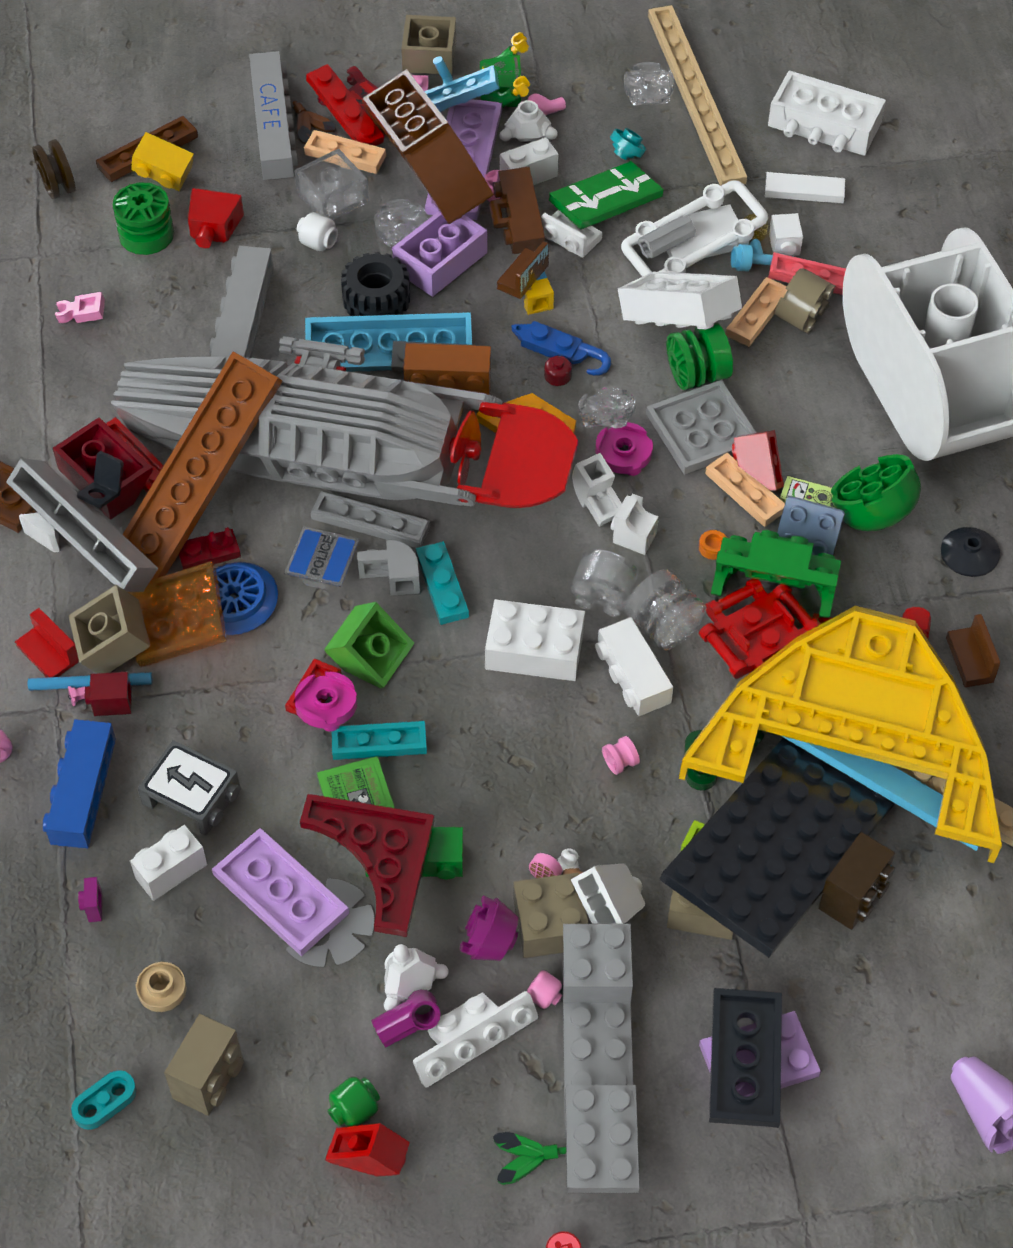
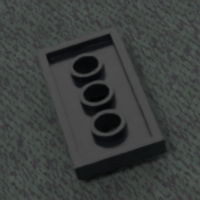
M714 988L709 1100L710 1123L779 1128L781 1112L782 993ZM742 1018H749L754 1021L756 1028L752 1031H743L739 1028L737 1022ZM741 1050H749L754 1054L756 1060L750 1064H745L738 1060L736 1054ZM741 1082H747L754 1087L755 1093L748 1097L741 1096L735 1087Z

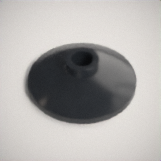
M962 527L949 532L944 537L941 544V556L945 564L954 572L964 576L979 577L995 569L1000 559V549L996 540L987 532L973 527Z

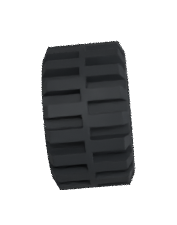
M375 252V254L371 255L365 253L363 257L357 256L353 258V262H348L345 265L346 269L342 270L341 273L343 306L347 309V313L350 316L403 315V311H407L410 303L409 272L406 265L401 264L399 258H392V255L388 253L385 255H381L380 252Z

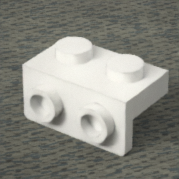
M559 210L552 216L547 213L541 216L545 238L554 241L569 252H573L582 258L602 240V231L593 226L580 230Z

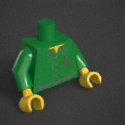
M518 32L512 37L511 43L514 45L513 47L509 46L494 58L480 61V70L494 65L498 73L499 89L490 94L480 96L482 101L502 103V108L506 106L518 107L521 103V97L528 95L530 82L525 76H521L520 55L517 54L518 51L525 53L529 48L526 42L527 38L523 33Z

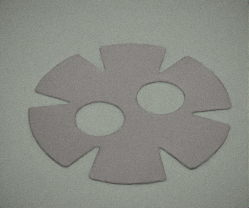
M328 878L325 887L349 907V914L329 931V940L324 945L311 947L303 956H300L292 947H287L286 951L298 961L311 966L324 967L329 949L335 964L339 965L351 960L365 948V945L354 937L352 933L371 936L374 929V912L371 905L352 909L365 894L356 886L343 880Z

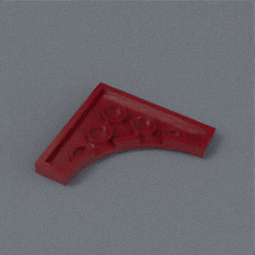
M307 794L300 819L301 828L321 833L337 841L347 848L362 864L370 878L376 897L374 932L407 937L435 822L434 815Z

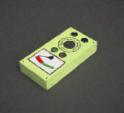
M787 476L780 496L781 501L785 503L788 496H794L835 508L831 501L833 497L831 487Z

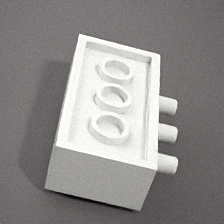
M788 71L771 102L768 126L783 130L786 137H792L796 134L808 138V142L812 145L821 142L831 145L835 152H841L844 149L865 156L882 123L886 100Z
M654 271L618 288L623 320L635 321V324L654 322L656 326L676 324L678 328L692 325L697 326V329H708L714 326V322L729 319L732 317V313L742 309L737 276Z

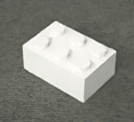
M495 599L485 646V669L576 681L584 632L585 611Z

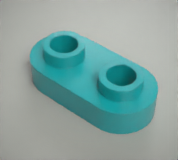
M121 1070L110 1072L76 1097L71 1107V1113L76 1124L83 1129H96L128 1106L134 1100L137 1092L133 1077ZM124 1088L125 1092L122 1095H114L115 1090ZM90 1109H95V1110H97V1111H96V1114H95L94 1116H92V1117H86V1116H85V1114H86V1112H87L88 1110H90Z

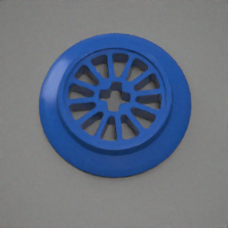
M246 562L225 564L209 572L199 582L193 595V611L198 621L210 631L224 635L246 633L259 627L271 616L278 601V588L272 575L258 565ZM233 577H237L235 582L232 580ZM228 579L229 583L226 584L224 580ZM235 593L239 597L234 599L230 594Z

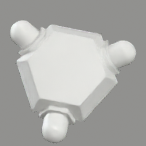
M526 100L518 105L504 124L506 127L500 132L499 136L502 141L517 138L520 142L537 141L544 136L554 140L558 132L551 126V122L539 109L538 105L533 101Z
M403 944L397 945L385 960L386 972L384 980L387 998L384 1002V1009L389 1011L400 1005V1003L407 1001L414 991L420 989L430 990L435 979L447 977L449 973L447 966L437 964L435 962L436 958L416 948H407Z

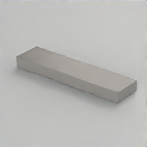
M323 491L320 492L311 511V519L386 540L400 541L415 548L422 547L430 529V520Z

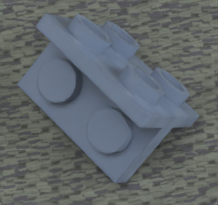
M788 496L777 533L780 537L790 539L791 536H801L808 539V542L814 543L812 555L818 556L819 553L833 555L843 525L841 524L845 512L812 501Z

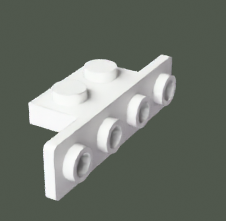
M524 991L498 1007L482 992L468 999L464 1004L451 1012L440 1016L438 1024L432 1029H428L430 1037L438 1045L413 1060L421 1083L425 1087L431 1086L536 1021L538 1014L531 995Z

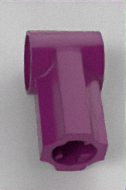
M420 989L414 991L404 1003L377 1016L371 1021L378 1037L386 1048L418 1030L432 1029L438 1024L441 1013L435 996L427 990ZM422 1005L431 1006L430 1011L426 1014L415 1013L417 1008Z

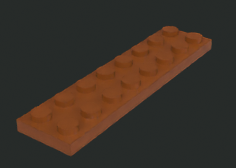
M234 351L231 353L122 534L158 567L151 580L159 584L163 581L257 425L259 415L274 397L283 382L277 376Z

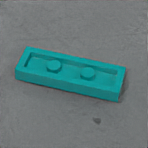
M444 541L416 548V556L440 625L469 618V610Z
M425 721L340 726L337 730L332 731L333 760L427 754Z

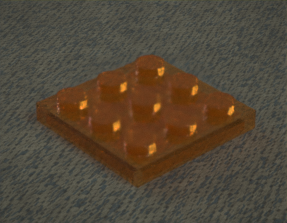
M212 561L153 579L143 592H128L139 600L150 643L149 648L136 655V662L140 667L227 641L216 567Z

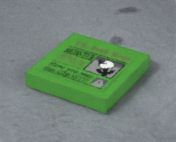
M378 756L317 772L318 782L325 797L395 808Z

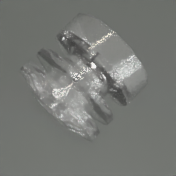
M662 569L651 574L635 588L626 603L625 614L629 618L632 617L639 628L646 629V635L651 640H654V643L661 650H669L685 641L697 629L706 614V605L698 597L696 598V595L691 590H685V584L670 569Z

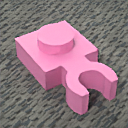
M102 292L75 296V302L59 301L57 302V307L60 312L55 313V316L59 323L69 322L73 318L76 323L103 319L105 298Z

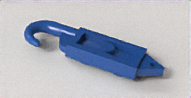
M533 321L531 324L512 325V332L521 341V347L550 358L553 356H563L571 364H578L585 360L587 356L600 360L602 366L599 369H587L586 371L587 374L593 376L605 374L611 367V358L608 353L600 348L584 343L583 339Z

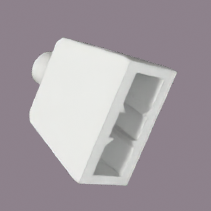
M624 863L597 865L571 879L592 924H624L645 906V901L641 895L642 883L638 878L632 877Z

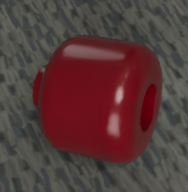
M563 356L549 358L544 366L545 380L553 386L567 384L572 377L571 362Z

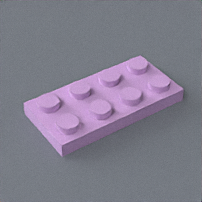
M261 828L212 868L213 875L300 956H303L349 914V907Z

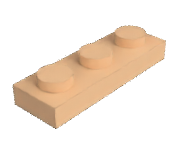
M317 130L312 132L304 147V152L307 156L377 174L386 158V149Z
M766 277L726 328V336L750 347L773 317L780 298H784L787 292V286Z
M729 453L724 454L706 467L705 474L764 527L782 515L785 503L768 488L738 467V462Z

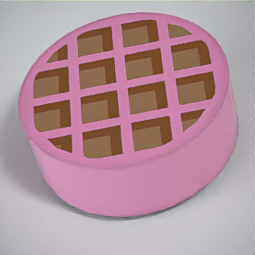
M544 853L536 854L529 864V870L535 878L557 876L563 872L560 863L554 857Z

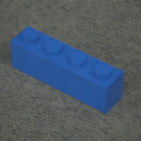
M74 719L72 730L66 733L65 757L60 758L58 762L57 773L59 779L57 785H53L51 789L50 803L52 805L50 813H45L43 818V832L47 833L51 845L89 848L116 741L111 723Z

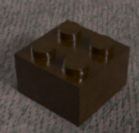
M861 832L827 877L818 909L851 930L858 921L864 923L873 909L871 904L876 897L881 899L890 885L888 880L895 870V867L891 865L895 852Z

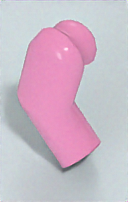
M536 93L531 94L527 99L535 102L545 115L566 109L563 97L549 100Z

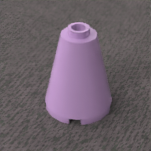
M963 1057L959 1059L952 1067L951 1081L982 1141L990 1152H993L994 1149L997 1154H1003L1013 1150V1082L977 1057Z

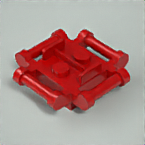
M752 578L746 582L744 587L718 601L712 600L704 605L705 611L713 623L703 626L699 631V636L704 642L711 644L730 667L729 672L735 679L741 678L748 673L750 674L796 637L821 624L818 619H813L791 594L792 589L788 585L779 584L772 592L767 594L760 580ZM750 596L756 600L728 616L722 613ZM781 602H783V603L786 605V607L792 612V614H793V615L798 619V621L804 626L803 628H801V629L798 630V629L795 627V625H794V621H795V620H794L793 616L788 612V610L782 605Z

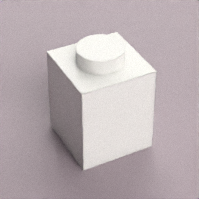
M798 213L771 215L769 237L773 253L788 256L800 255L803 235Z

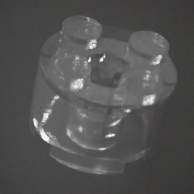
M597 549L593 550L591 555H587V552L583 553L570 586L572 594L576 597L575 603L583 609H591L594 606L603 609L610 616H620L621 612L628 606L639 575L638 569L633 564L631 568L624 564L626 558L610 551Z

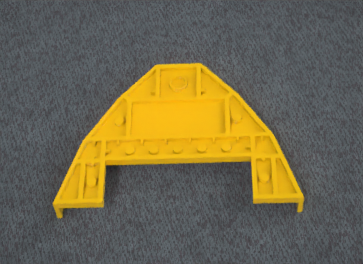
M854 606L796 637L739 681L682 759L679 779L685 780L689 768L744 783L757 732L762 730L946 779L935 835L990 849L987 861L990 863L995 862L1002 847L985 746L954 678L916 621Z

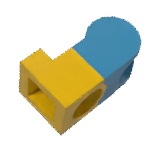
M545 272L540 275L525 293L524 308L528 315L554 309V291Z

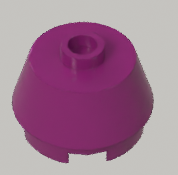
M483 895L481 898L482 907L476 904L468 919L465 929H467V936L469 938L468 942L462 941L460 943V951L470 955L472 960L501 961L507 951L513 949L519 934L516 931L518 916L497 897L493 900Z

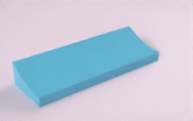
M471 312L305 318V340L348 346L349 349L352 347L365 349V361L361 365L349 364L348 361H345V363L340 362L341 367H346V372L392 370L393 341L472 345Z

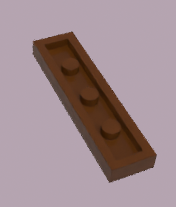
M184 116L149 133L178 147L198 138L197 129ZM142 137L96 160L97 168L110 182L133 171L131 170L132 156Z

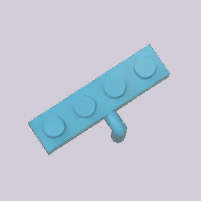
M438 56L433 60V63L443 80V85L424 92L438 110L442 112L449 107L466 103L473 98L490 94L499 89L498 73L493 65L453 80L443 58Z

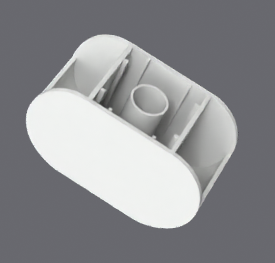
M959 228L953 230L947 236L940 252L881 267L876 259L868 254L854 256L847 265L843 280V309L847 332L859 365L908 450L917 458L929 461L1013 437V288L981 238L969 228Z

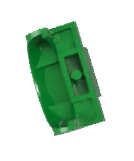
M762 530L761 533L755 532L753 534L751 542H747L746 538L732 535L730 538L723 537L720 551L717 554L711 595L721 597L725 584L737 571L744 572L745 577L799 588H805V585L811 586V584H814L821 601L819 617L830 618L841 560H836L835 556L827 553H819L818 556L812 555L814 543L808 542V539L801 536H791L790 539L780 537L774 531Z

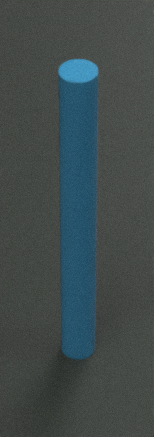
M152 672L128 673L131 685H151L153 682ZM90 675L28 678L29 691L68 689V686H71V688L90 686Z

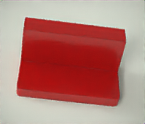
M40 608L30 613L33 628L15 641L16 646L47 678L59 677L79 663L75 643Z

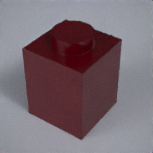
M128 672L90 674V686H85L86 705H91L94 716L131 714L132 686Z

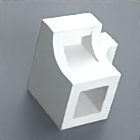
M632 493L631 496H626L612 520L611 530H614L613 543L645 555L657 534L659 516L647 512L642 506L643 497Z

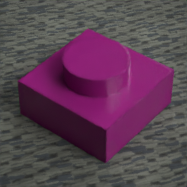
M97 877L84 878V891L78 892L80 911L85 910L89 922L102 921V890Z

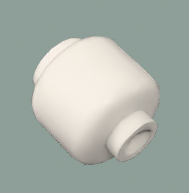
M311 212L305 218L302 217L297 224V232H299L298 237L301 244L316 251L322 252L327 248L330 249L337 240L338 230L334 221L319 213Z

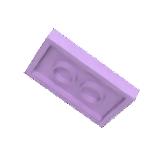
M795 1011L782 1015L781 1088L819 1077L821 1072ZM753 1023L740 1029L752 1031L756 1028V1024ZM711 1037L700 1040L699 1046L710 1072ZM741 1050L736 1054L738 1060L745 1064H750L756 1060L754 1054L749 1050ZM741 1082L735 1087L741 1096L748 1097L755 1093L754 1087L747 1082Z

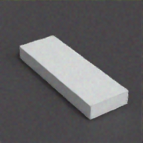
M767 172L765 197L844 203L845 178Z

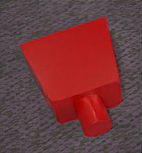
M192 188L188 213L190 236L196 239L195 242L199 247L205 249L211 246L212 241L227 242L244 215L242 196Z

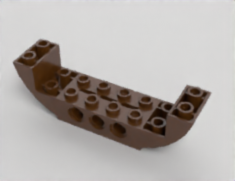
M407 69L361 99L372 121L379 129L382 128L424 185L437 209L448 224L460 219L463 215L494 195L448 121Z

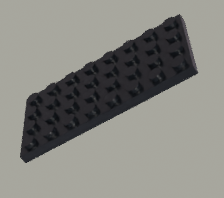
M783 737L747 777L744 783L738 787L662 872L659 880L770 958L823 893L827 877L858 835L862 832L869 836L895 803Z

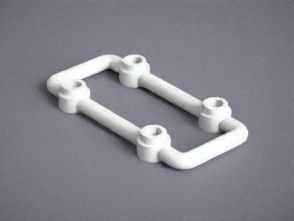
M729 181L722 186L710 184L704 188L702 197L654 223L651 221L640 222L636 226V233L623 240L621 249L642 277L652 273L632 247L638 244L640 237L680 216H689L705 206L711 209L719 208L724 202V196L732 191H736L757 217L751 221L748 219L735 221L731 232L684 258L678 256L668 258L665 261L664 269L658 271L686 273V268L735 241L740 244L748 243L753 238L754 231L766 224L768 213L740 181Z

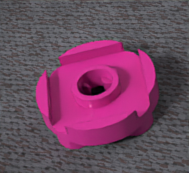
M630 422L616 423V427L607 430V426L602 429L596 439L595 453L602 454L612 472L630 476L640 474L641 469L650 462L653 451V442L646 435L647 431L643 427ZM623 445H627L628 451H621L618 448H622Z
M325 672V676L316 678L315 674L308 676L298 685L295 691L296 713L299 718L310 726L323 728L328 732L337 730L341 724L347 722L354 715L357 709V693L352 681L336 672ZM332 697V701L329 703H321L319 700L320 698L327 699Z

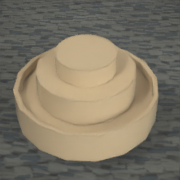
M158 962L149 965L143 969L136 982V991L140 1002L144 1007L155 1012L169 1011L178 1006L184 999L187 990L182 971L179 967L168 962Z

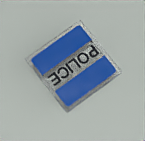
M303 526L284 574L301 578L305 585L325 589L328 584L342 587L359 539Z

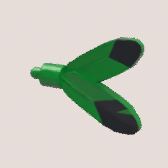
M501 1132L493 1136L495 1144L500 1149L520 1156L500 1171L497 1180L502 1185L513 1184L540 1166L544 1159L559 1158L558 1155L566 1154V1147L557 1148V1144L542 1147L538 1142L515 1133Z

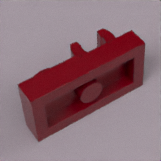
M228 527L222 532L214 534L212 531L207 536L187 540L178 554L184 573L241 557L234 531Z

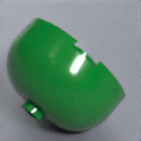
M899 454L878 457L879 463L869 465L864 469H861L859 465L843 475L833 485L831 501L836 509L845 512L843 517L845 524L860 531H879L899 523L914 510L920 498L921 483L909 457Z

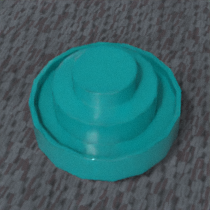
M616 128L610 136L613 141L612 145L615 148L614 153L624 160H627L628 157L634 159L635 156L641 158L647 150L641 143L643 138L629 128H625L624 131Z

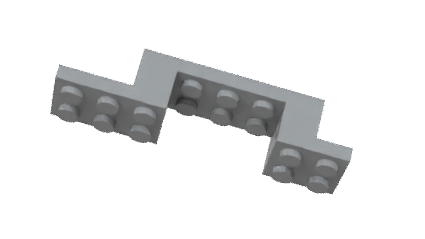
M563 924L564 1112L567 1193H639L636 1085H633L631 996L633 988L631 924Z

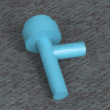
M753 239L750 245L739 244L738 247H733L731 266L736 268L737 271L749 272L752 264L771 265L773 255L764 254L760 241Z

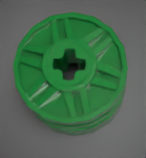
M144 182L134 183L120 189L114 196L112 207L117 223L118 236L121 245L127 251L140 255H149L160 252L172 242L174 227L167 193L160 186Z
M714 322V326L708 329H697L696 327L694 334L691 330L685 329L681 333L674 332L667 336L666 348L669 365L676 383L682 390H690L694 386L700 387L705 384V379L713 383L732 376L733 357L731 347L719 323Z

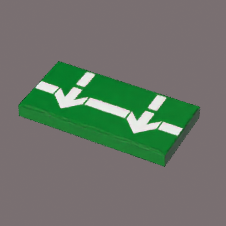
M629 161L549 193L548 201L582 230L663 196L664 189L637 165Z

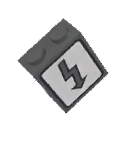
M172 740L138 787V792L142 804L151 809L155 807L157 802H160L197 820L200 833L206 836L212 827H216L220 823L224 809L229 802L233 803L237 799L241 787L237 771Z

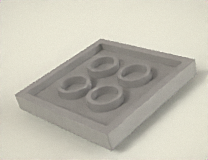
M722 380L646 406L647 417L684 475L707 467L726 453L733 457L732 444L734 443V437L757 433Z

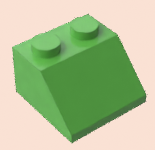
M377 602L357 605L353 608L324 651L343 671L374 686L384 688L414 645V642Z

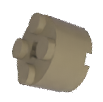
M800 268L786 287L787 292L784 298H780L774 315L799 330L810 334L817 321L815 317L817 315L822 316L830 303L827 300L831 297L836 286L809 270Z

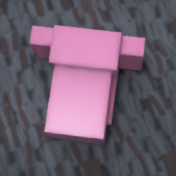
M68 686V697H70L69 699H71L73 706H76L78 700L85 699V687L75 689V687L71 688V686Z

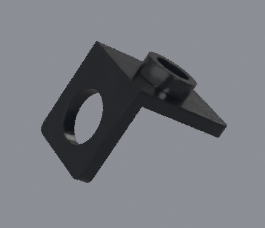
M102 451L98 452L94 482L79 491L77 498L97 508H102L120 496L124 462ZM99 492L104 494L105 497L93 498L89 494Z

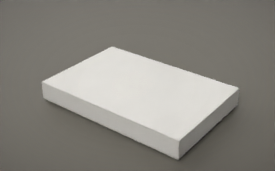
M731 205L720 206L716 209H708L689 215L688 217L692 220L693 226L696 229L695 236L667 250L669 257L678 256L684 258L731 232L734 222L738 220ZM735 241L708 257L732 252L733 247H738L740 243Z

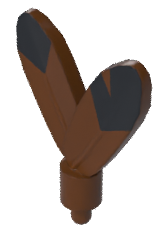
M293 101V110L298 115V137L303 144L307 143L312 134L311 126L323 132H334L336 130L331 120L307 111L302 103Z

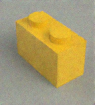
M145 132L132 156L131 170L141 177L151 178L159 182L165 188H173L180 191L192 169L194 153Z

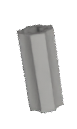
M687 215L684 217L680 216L640 237L638 245L641 248L642 254L647 259L654 258L694 237L696 229L693 226L692 220Z

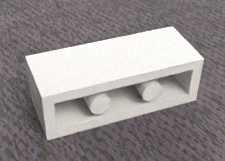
M632 617L599 629L598 643L595 644L597 654L601 660H606L609 665L610 676L615 684L619 683L623 689V697L628 707H633L637 715L641 716L671 704L673 685Z

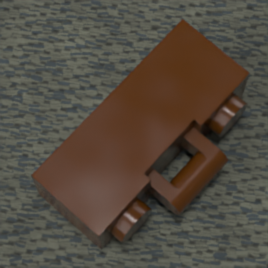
M530 167L498 171L497 182H493L495 198L500 199L489 202L494 228L507 227V229L503 230L505 245L511 246L512 254L522 253L525 248L535 251L545 241V235ZM502 208H505L506 210V218L502 217Z

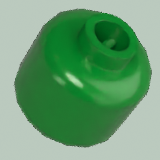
M351 1076L330 1092L329 1103L331 1107L327 1112L339 1127L343 1124L347 1127L362 1125L377 1113V1101L380 1100V1096L368 1079L363 1077L360 1080L357 1077Z

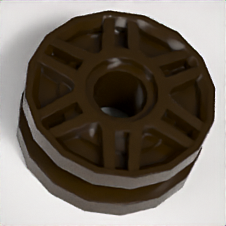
M56 139L48 142L50 154H46L40 144L33 146L32 153L37 170L51 199L60 197L59 184L63 186L68 194L75 192L74 177L59 142Z

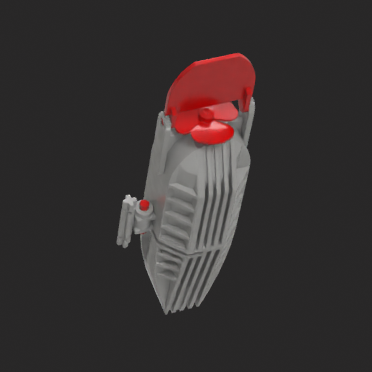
M283 336V339L281 338L279 341V352L290 355L295 353L297 355L295 362L290 366L283 361L246 358L277 376L283 382L274 397L259 415V421L231 466V471L270 480L387 500L418 498L468 507L474 506L478 502L507 508H526L551 501L566 491L578 446V439L563 421L544 410L503 403L496 396L484 393L346 372V367H341L340 362L345 363V361H348L349 364L361 365L365 361V349L352 347L349 349L348 346L304 339L297 341L296 338ZM175 357L124 363L126 371L121 372V379L117 384L118 390L114 392V397L117 401L112 400L111 405L128 429L159 445L174 450L229 357ZM463 408L479 410L484 415L500 418L481 488L465 485L469 473V458L475 461L480 458L481 432L478 418L475 412L471 410L457 431ZM462 457L458 470L457 488L446 487L450 483L454 465Z

